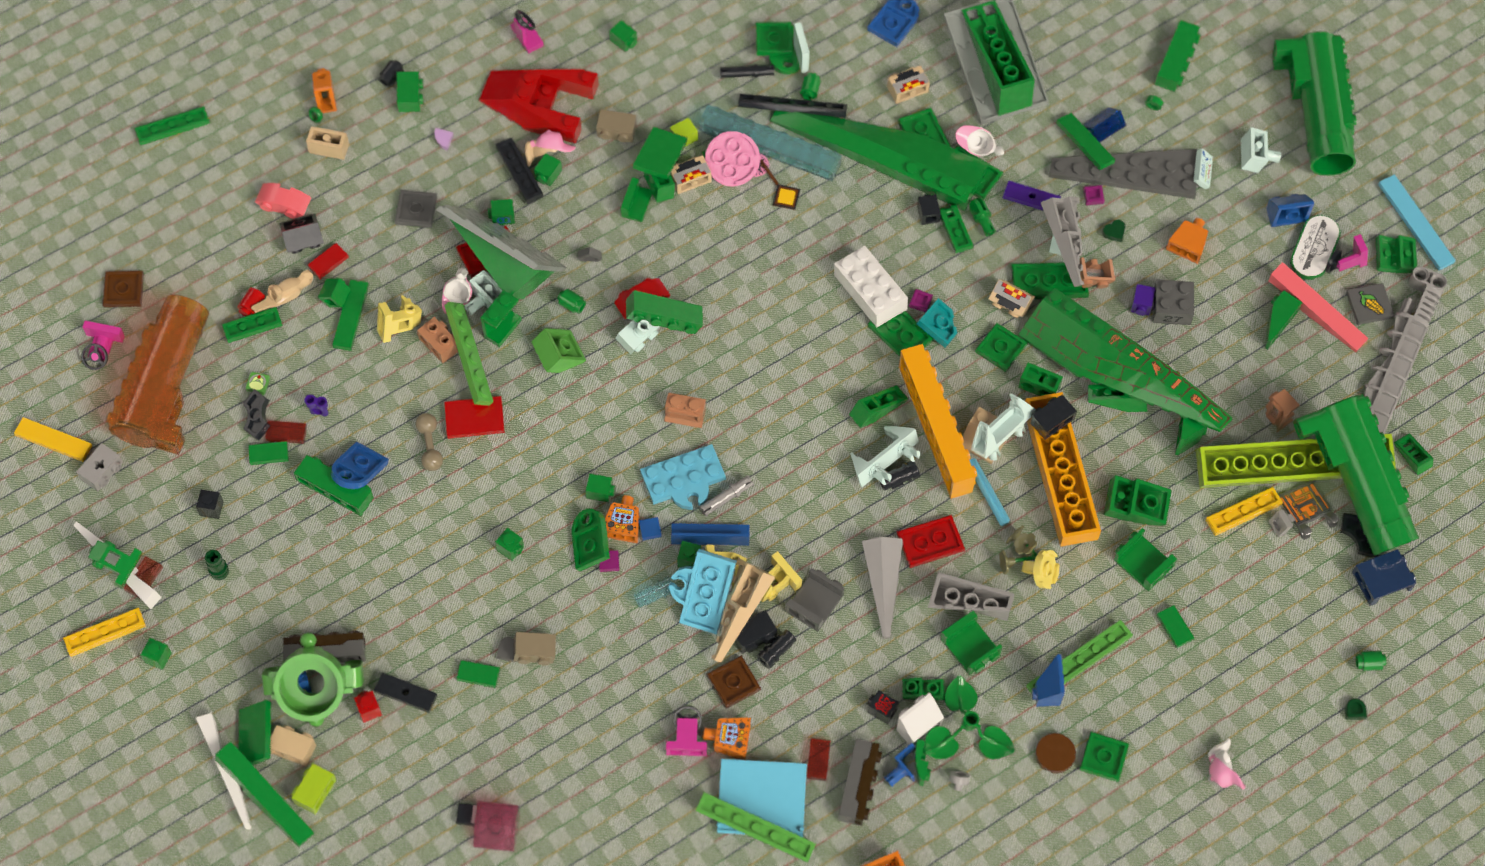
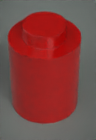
M250 287L237 306L239 313L245 317L255 314L251 307L263 301L265 295L258 289Z

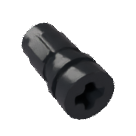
M909 461L906 463L907 465L902 464L900 468L887 472L891 474L892 478L890 482L885 479L886 485L880 482L884 491L890 488L894 490L903 486V483L906 481L911 482L912 479L920 478V472L916 463Z
M784 630L769 646H765L756 657L764 667L771 669L780 660L779 657L788 651L797 640L789 630Z

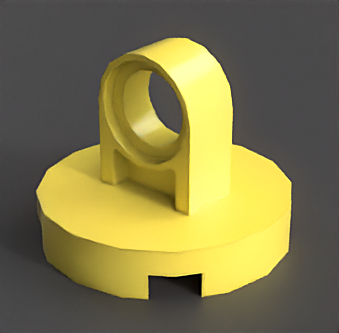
M1043 549L1037 554L1035 561H1023L1021 571L1034 575L1035 583L1039 588L1051 589V584H1055L1059 576V563L1055 561V557L1058 556L1053 550Z

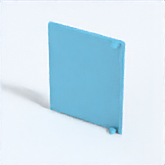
M721 759L719 799L803 837L807 764ZM720 822L717 823V833L744 834Z

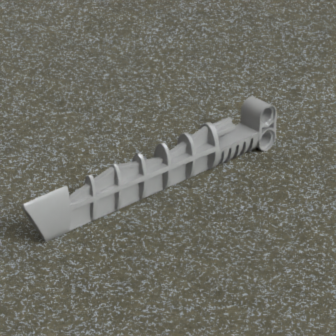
M1422 266L1416 267L1413 270L1408 281L1413 289L1423 292L1414 315L1410 313L1415 302L1411 298H1404L1399 312L1394 314V330L1387 331V335L1392 338L1391 349L1380 348L1379 350L1387 359L1381 367H1372V370L1376 373L1369 383L1364 386L1366 388L1364 396L1369 397L1372 405L1369 407L1371 413L1377 416L1379 421L1377 427L1379 432L1384 434L1424 340L1431 317L1434 315L1433 311L1436 310L1435 305H1438V300L1441 298L1447 285V278L1444 275Z

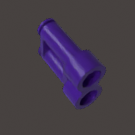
M310 394L304 398V402L311 414L328 416V402L325 397L316 398Z

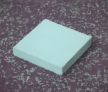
M800 22L794 23L793 44L801 73H805L809 70V49L802 24Z

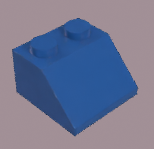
M1292 194L1288 197L1277 196L1269 199L1266 210L1271 227L1306 222L1315 204L1314 200L1306 194Z

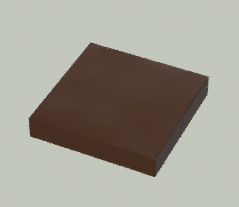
M105 271L103 307H141L144 272Z
M742 655L707 673L709 681L726 709L761 691L760 685Z

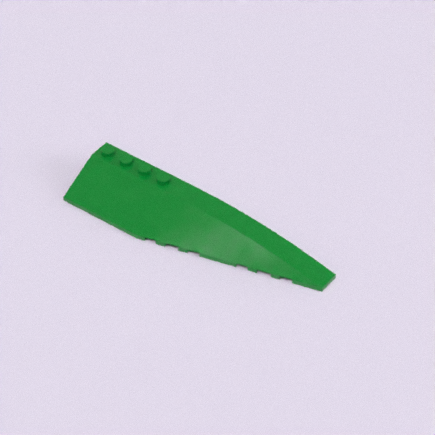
M775 111L770 119V122L921 192L930 195L936 194L937 199L950 205L956 204L957 208L963 211L966 210L975 190H977L989 168V164L922 134L833 116L802 112Z

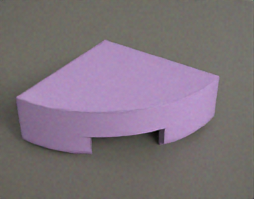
M435 128L437 143L442 149L448 150L453 138V132Z

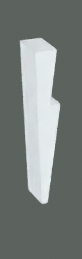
M77 521L73 525L92 546L98 540L103 542ZM108 553L105 560L115 566L120 557ZM135 567L126 583L152 609L161 596L135 576L138 571Z
M212 713L196 717L215 759V754L222 749V744L215 718ZM216 762L245 828L250 829L251 824L241 786Z

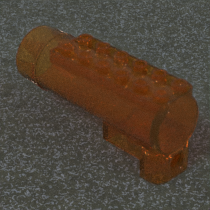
M168 295L165 298L162 308L156 316L155 324L150 323L148 328H145L142 333L143 340L141 345L136 347L134 362H130L128 376L121 383L122 390L120 395L115 397V407L107 416L106 422L109 423L111 435L134 446L142 448L153 447L176 455L180 454L185 443L182 427L176 425L184 405L180 385L210 315L209 311L202 304L180 295Z

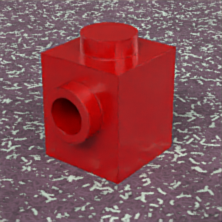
M373 690L363 691L357 697H354L363 723L382 716Z

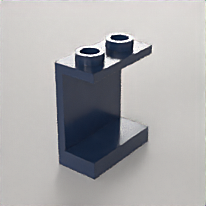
M1398 549L1357 564L1352 571L1369 606L1377 604L1381 597L1407 588L1409 592L1416 584L1414 573L1409 570L1406 558L1400 554Z

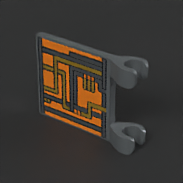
M1312 481L1279 495L1287 513L1294 516L1296 520L1294 523L1304 540L1310 538L1312 530L1306 524L1325 516L1329 527L1337 526L1339 518L1331 511Z

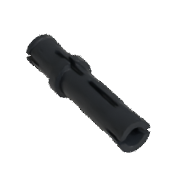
M774 64L720 67L721 79L774 76Z

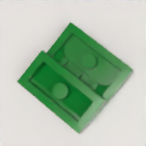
M1378 235L1375 238L1377 271L1412 273L1417 267L1416 238L1402 235L1396 238Z

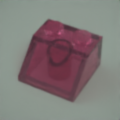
M478 801L474 823L473 847L514 852L520 817L519 806Z

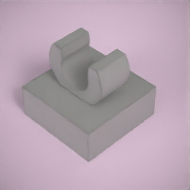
M1280 510L1269 520V523L1277 536L1281 537L1292 528L1293 524L1291 522L1296 520L1292 514L1286 515L1284 510Z

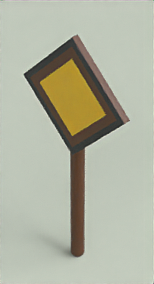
M761 159V165L777 186L773 206L796 210L801 189L780 185Z

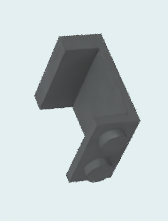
M811 568L809 570V577L793 600L789 599L785 604V612L818 632L844 596V587L837 580L832 581L827 578L824 572Z

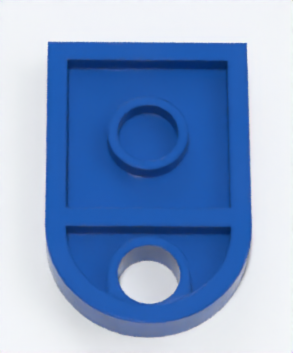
M888 0L869 24L867 31L898 47L919 18L918 4L914 0ZM909 4L911 7L905 9L902 7V5Z
M355 442L333 463L331 477L341 487L348 489L362 488L388 465L389 459L359 442Z

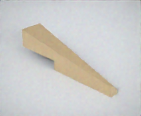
M739 558L736 563L739 565L737 576L732 578L734 587L731 594H728L721 620L723 625L722 633L716 639V642L719 643L715 655H712V659L720 663L775 579L768 572Z

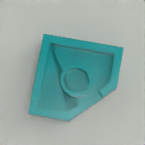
M939 298L917 322L920 328L944 348L958 334L957 328L954 327L953 310Z

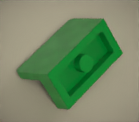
M631 178L621 205V217L642 222L652 193L650 189L639 186L638 178Z

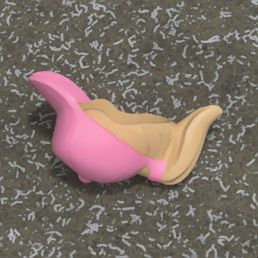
M547 130L537 140H531L525 144L526 164L529 167L535 157H539L546 152H556L557 150L571 152L576 147L565 144L560 133Z

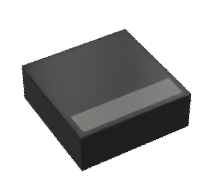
M458 803L456 825L477 826L479 805Z

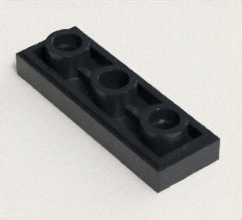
M383 672L374 688L375 693L430 713L438 696L435 692Z

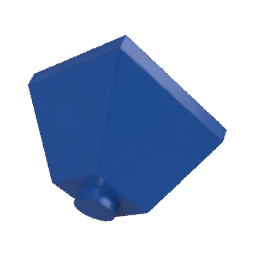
M1061 654L1056 655L1036 681L1035 687L1032 688V700H1036V707L1061 705L1065 694Z

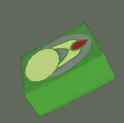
M251 372L246 385V391L252 392L256 389L262 395H265L270 376Z

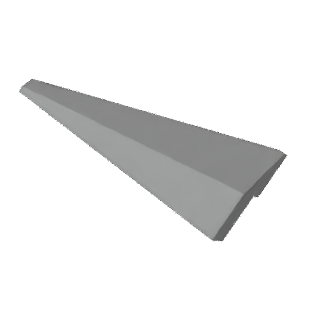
M1069 196L1060 199L1052 197L1040 202L1074 287L1084 285V281L1081 280L1080 276L1083 265L1080 264L1079 256L1082 255L1081 229L1078 226L1080 213L1077 212V204L1080 203L1079 198Z

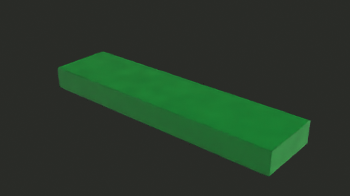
M202 106L134 129L141 146L208 125L210 121L205 107Z
M1072 113L1057 119L1056 124L1099 170L1115 163V158Z
M350 279L348 287L351 290L344 302L332 346L333 348L352 351L369 282Z

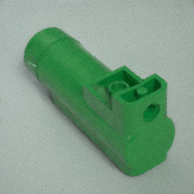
M1315 31L1299 38L1274 39L1272 50L1273 70H1288L1292 100L1301 99L1307 152L1309 153L1312 172L1322 176H1334L1349 171L1356 164L1352 135H1354V126L1357 124L1356 115H1353L1352 112L1354 110V99L1350 98L1352 94V85L1348 84L1350 71L1349 68H1346L1347 53L1343 51L1345 49V38H1342L1341 34L1334 35L1326 31Z
M1361 393L1298 417L1293 421V425L1299 440L1311 435L1315 436L1328 470L1338 467L1363 529V534L1366 536L1372 553L1375 556L1419 539V536L1411 519L1412 515H1410L1406 506L1409 493L1406 487L1401 485L1400 480L1402 477L1398 468L1395 469L1393 466L1394 457L1392 452L1386 449L1385 443L1387 441L1384 433L1379 432L1377 427L1379 425L1378 418L1375 414L1371 413L1369 408L1372 406L1370 399Z

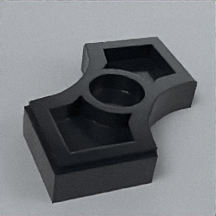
M254 389L243 403L248 414L244 430L260 441L271 426L267 422L265 415L266 407L270 400Z
M1343 513L1340 533L1349 536L1355 542L1357 554L1374 558L1378 557V555L1374 556L1368 540L1363 534L1358 516Z

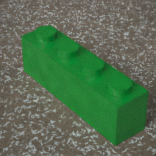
M1183 20L1179 21L1158 72L1155 86L1172 92L1176 91L1177 86L1181 87L1184 80L1182 74L1187 72L1190 62L1187 61L1189 58H1193L1196 50L1193 46L1194 44L1198 45L1201 34H1198L1200 26Z
M634 290L626 299V319L634 320L635 322L646 320L652 326L665 327L687 334H696L703 326V306Z
M306 455L294 472L296 481L353 513L362 516L374 499L372 489L368 485L358 489H348L339 486L331 477V465L328 467L319 458H312Z

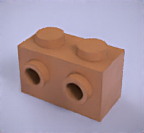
M433 317L417 330L419 340L442 363H445L458 352L453 333L451 334L443 321H438Z

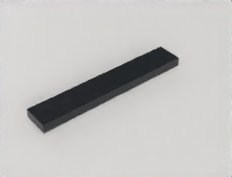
M742 93L738 101V107L802 112L846 118L848 106L841 103Z

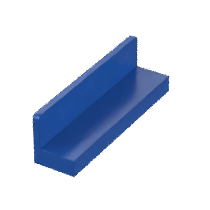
M672 523L671 544H681L682 541L698 545L749 546L750 525Z

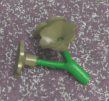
M1024 525L1019 527L1005 543L1009 544L1011 541H1014L1015 551L1018 554L1024 553L1027 555L1031 553L1032 556L1007 558L1005 551L1001 550L999 553L1000 567L1004 575L1009 572V565H1015L1016 562L1035 560L1038 554L1034 550L1037 546L1035 535L1033 533L1021 534L1025 527Z

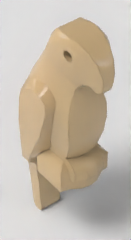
M305 270L297 278H288L279 285H270L266 299L252 306L251 309L256 313L294 300L305 287L312 283L313 274L309 270Z

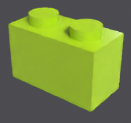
M313 763L310 768L304 771L303 780L300 785H296L293 789L292 800L295 805L316 815L335 784L336 778L333 773Z

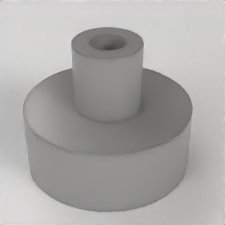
M951 771L949 781L954 784V790L962 791V786L969 784L970 774L963 771Z

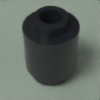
M390 60L379 73L378 80L386 87L394 85L397 81V72H404L403 65L397 60Z

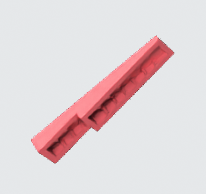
M1283 262L1272 272L1268 280L1271 284L1282 292L1285 290L1303 302L1300 307L1303 313L1354 352H1357L1368 340V337Z

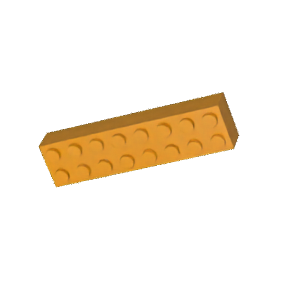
M923 344L901 350L899 369L949 496L952 499L973 492L977 471L975 466L970 464V453L968 449H964L962 444L964 443L963 436L956 429V418L950 414V404L948 399H944L943 386L941 382L938 383L936 369L930 364L929 351L924 349Z
M1063 392L1026 398L1025 402L1035 409L1043 408L1053 397L1058 398ZM1032 417L1029 418L1027 425L1060 547L1098 540L1101 529L1071 422L1044 440L1031 425Z

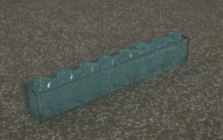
M707 105L699 120L700 132L713 137L728 131L744 133L755 142L760 154L832 182L841 165L842 155L836 151L824 149L818 144L808 143L802 138H795L783 131L779 132L767 125H761L751 119L742 118L733 112H726L717 106Z

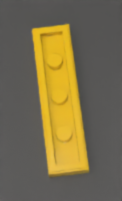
M24 417L14 432V435L81 462L85 461L92 448V444Z
M1271 487L1206 517L1205 521L1216 536L1281 506L1283 501L1274 487Z
M138 607L63 637L68 653L72 657L146 627V624Z

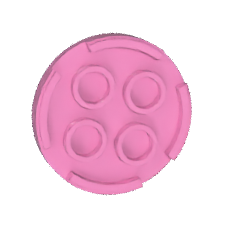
M728 131L719 134L710 142L707 147L705 161L711 171V177L715 181L725 186L734 187L749 182L755 176L760 165V153L757 145L749 136L740 132Z

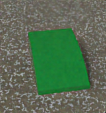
M1115 475L1109 481L1103 515L1134 523L1165 526L1172 490L1137 478L1132 481Z

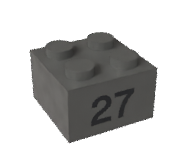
M1156 279L1153 299V323L1191 325L1194 317V282Z

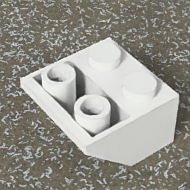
M930 693L925 697L922 695L917 698L914 706L910 709L908 707L899 714L896 731L909 745L913 743L916 746L917 739L923 740L932 728L943 724L944 717Z

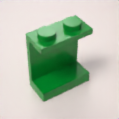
M505 290L499 294L480 317L484 338L499 348L522 321L521 316L511 311L519 302V299Z
M1142 528L1138 533L1134 531L1129 536V541L1125 545L1122 543L1115 550L1114 561L1149 592L1175 566L1177 558L1173 554L1168 558L1143 537L1145 530Z
M971 611L942 631L940 638L969 675L982 671L985 668V664L989 661H996L1001 656L1003 647L1001 644L996 646L977 623L978 615L974 611Z

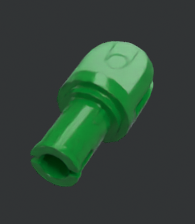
M981 198L971 200L969 209L974 221L980 223L986 237L995 234L996 229L990 220L991 212L985 201Z

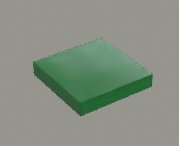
M756 22L757 56L793 54L791 22Z
M996 323L975 349V353L1004 372H1007L1026 348L1028 342Z
M1090 732L1079 770L1119 782L1129 743Z

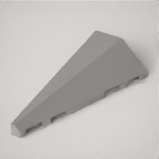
M877 537L862 541L882 635L884 639L891 638L903 540L901 538Z

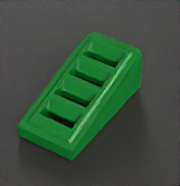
M1410 433L1394 442L1395 447L1417 475L1433 467L1434 458ZM1409 442L1411 443L1409 446L1404 448V445H1406Z

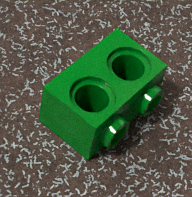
M645 172L643 173L656 203L674 198L675 183L671 175L666 180Z
M1028 362L1020 378L1018 388L1037 396L1058 393L1063 376Z

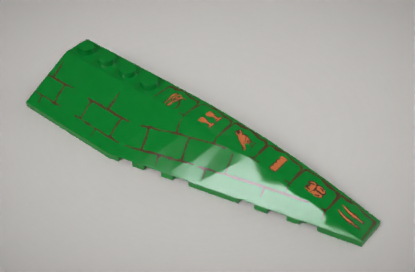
M1056 288L1040 302L1018 334L1020 338L1077 377L1088 378L1090 382L1095 384L1101 383L1108 386V389L1124 392V395L1151 406L1157 405L1162 407L1164 411L1180 414L1182 418L1193 419L1197 421V424L1221 432L1232 421V417L1179 373Z

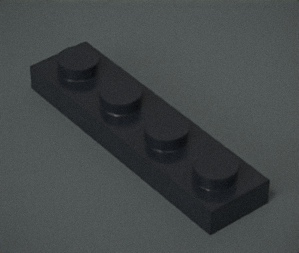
M512 137L495 144L496 150L526 204L542 198L543 192Z

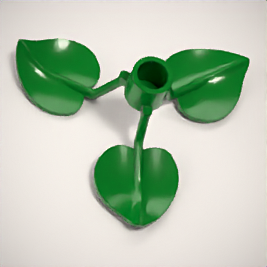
M961 675L957 676L949 684L945 692L944 701L950 711L960 710V713L964 714L961 726L952 735L946 727L937 726L932 728L925 738V754L940 760L954 756L959 749V743L954 737L963 729L972 731L975 728L979 737L982 738L979 742V750L983 756L996 760L1013 754L1015 752L1013 742L1001 728L988 726L984 731V735L982 734L981 725L978 724L980 721L978 713L970 711L977 704V693Z

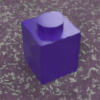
M1136 285L1131 312L1141 316L1150 315L1155 287Z

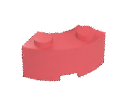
M264 183L255 203L260 205V208L264 211L279 212L285 214L288 218L294 219L304 215L311 197L292 187L288 190L281 188L278 183Z

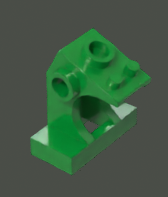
M98 540L89 552L88 558L92 561L91 565L99 570H102L103 567L117 574L115 586L122 589L141 558L142 551L134 548L129 556L116 549V545L110 541L105 540V542H101ZM108 553L120 557L115 566L104 561Z

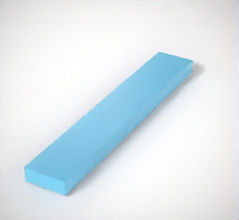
M1392 175L1380 181L1378 186L1438 271L1454 264L1456 260L1398 178Z

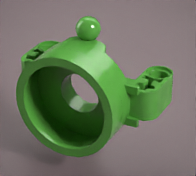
M307 632L300 638L302 648L290 654L280 667H269L263 670L264 695H271V699L276 700L280 708L289 716L297 720L309 721L310 725L318 727L323 724L325 717L336 710L343 694L353 693V688L363 686V661L350 660L341 665L332 654L324 651L321 647H316L315 635ZM312 669L320 672L325 681L323 689L316 693L304 691L298 681L299 675L303 671Z

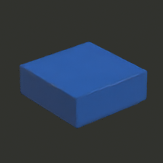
M658 517L639 520L643 541L662 537Z

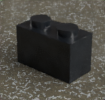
M1062 394L1058 398L1053 397L1050 399L1045 407L1037 408L1032 413L1031 425L1046 440L1075 420L1077 410Z
M766 610L750 617L736 638L735 643L742 654L745 652L751 653L759 645L771 643L777 637V628Z

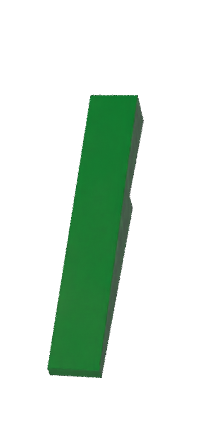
M231 741L215 754V761L298 847L302 846L314 835L313 830Z

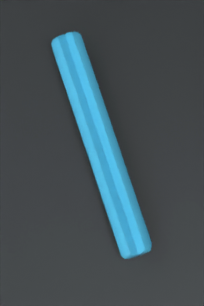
M975 458L969 460L971 466L974 465L977 471L975 481L1001 526L1007 525L1010 519L978 461Z

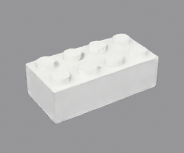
M866 246L834 263V276L876 327L907 310L908 297Z

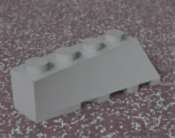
M938 572L928 608L969 610L1007 621L1015 594Z

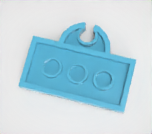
M712 444L640 469L653 505L672 499L677 506L687 510H693L692 503L688 501L690 496L698 497V505H703L708 499V486L726 480L725 473Z
M699 549L694 567L685 566L674 572L671 578L673 580L681 579L684 582V587H678L672 582L669 584L672 597L684 605L679 623L717 635L736 567V560Z

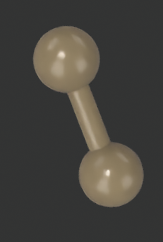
M423 413L417 417L415 422L416 429L421 434H424L427 451L422 455L421 463L426 470L436 471L443 464L441 453L434 450L432 433L437 428V420L432 414Z

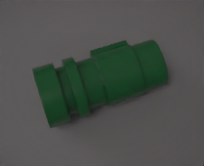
M214 549L207 551L205 562L210 576L218 581L225 579L229 574V567L219 551Z

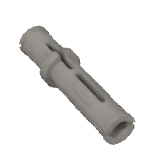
M746 475L735 484L731 483L729 488L703 505H700V510H703L704 516H708V514L734 497L738 498L740 493L754 485L753 481L750 482L751 478Z

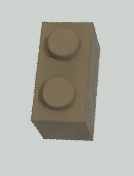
M601 109L596 127L597 137L604 140L612 139L623 143H633L637 126L636 115Z
M516 632L513 661H517L520 664H529L530 662L538 663L539 665L553 664L556 653V634Z

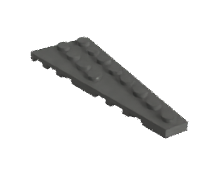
M1198 149L1111 154L1115 158V163L1102 170H1099L1087 156L1052 158L1049 178L1195 199L1197 183L1194 182V172Z

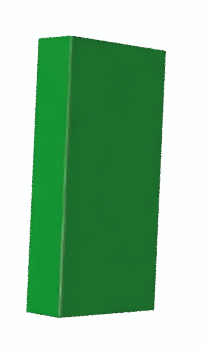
M287 441L249 445L250 465L289 461Z
M1174 605L1157 613L1158 620L1176 648L1194 640L1195 637Z
M461 660L456 679L460 682L496 688L500 667Z

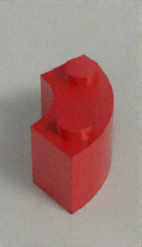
M646 278L629 290L620 292L614 304L624 319H626V299L634 290L669 298L670 293L660 278Z

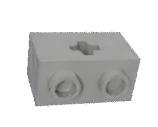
M101 443L76 473L81 481L98 492L108 484L111 476L121 469L123 461L120 455Z

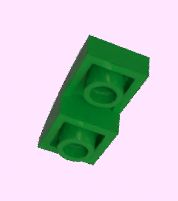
M922 677L902 679L903 699L916 700L923 695L925 697L930 693L935 701L944 700L943 679L923 680Z
M917 739L914 758L915 773L919 786L923 787L924 781H929L931 769L928 768L929 761H924L926 759L924 752L925 741Z

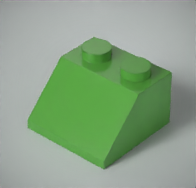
M545 328L531 341L546 372L561 373L586 361L571 330Z

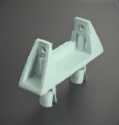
M1011 393L1010 407L1000 414L990 425L982 421L979 422L971 451L985 459L989 457L990 460H997V455L1001 456L998 447L1013 433L1017 437H1022V431L1026 433L1024 423L1032 417V413L1036 409Z
M885 426V434L892 438L893 443L869 462L859 456H855L853 452L850 453L861 487L874 477L883 485H886L885 479L890 482L892 476L884 469L903 454L912 462H915L914 457L919 459L920 452L913 448L919 442L916 429Z

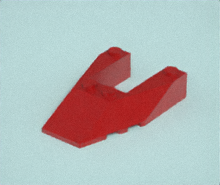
M584 69L491 70L479 102L495 112L506 116V119L511 122L514 121L526 131L543 134L550 130L551 132L560 133L563 141L576 144L582 130L581 118L554 111L552 107L559 91L594 99L599 86L598 73Z

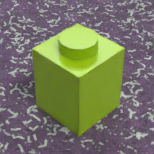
M689 117L670 127V132L687 137L685 147L698 141V130Z

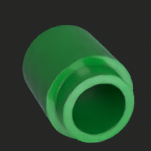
M807 73L803 78L800 95L805 100L817 98L821 84L818 74Z
M568 288L565 291L562 290L558 295V304L572 313L580 314L586 306L584 298Z
M1381 650L1356 653L1357 669L1375 671L1383 670V666H1386V655L1382 654Z

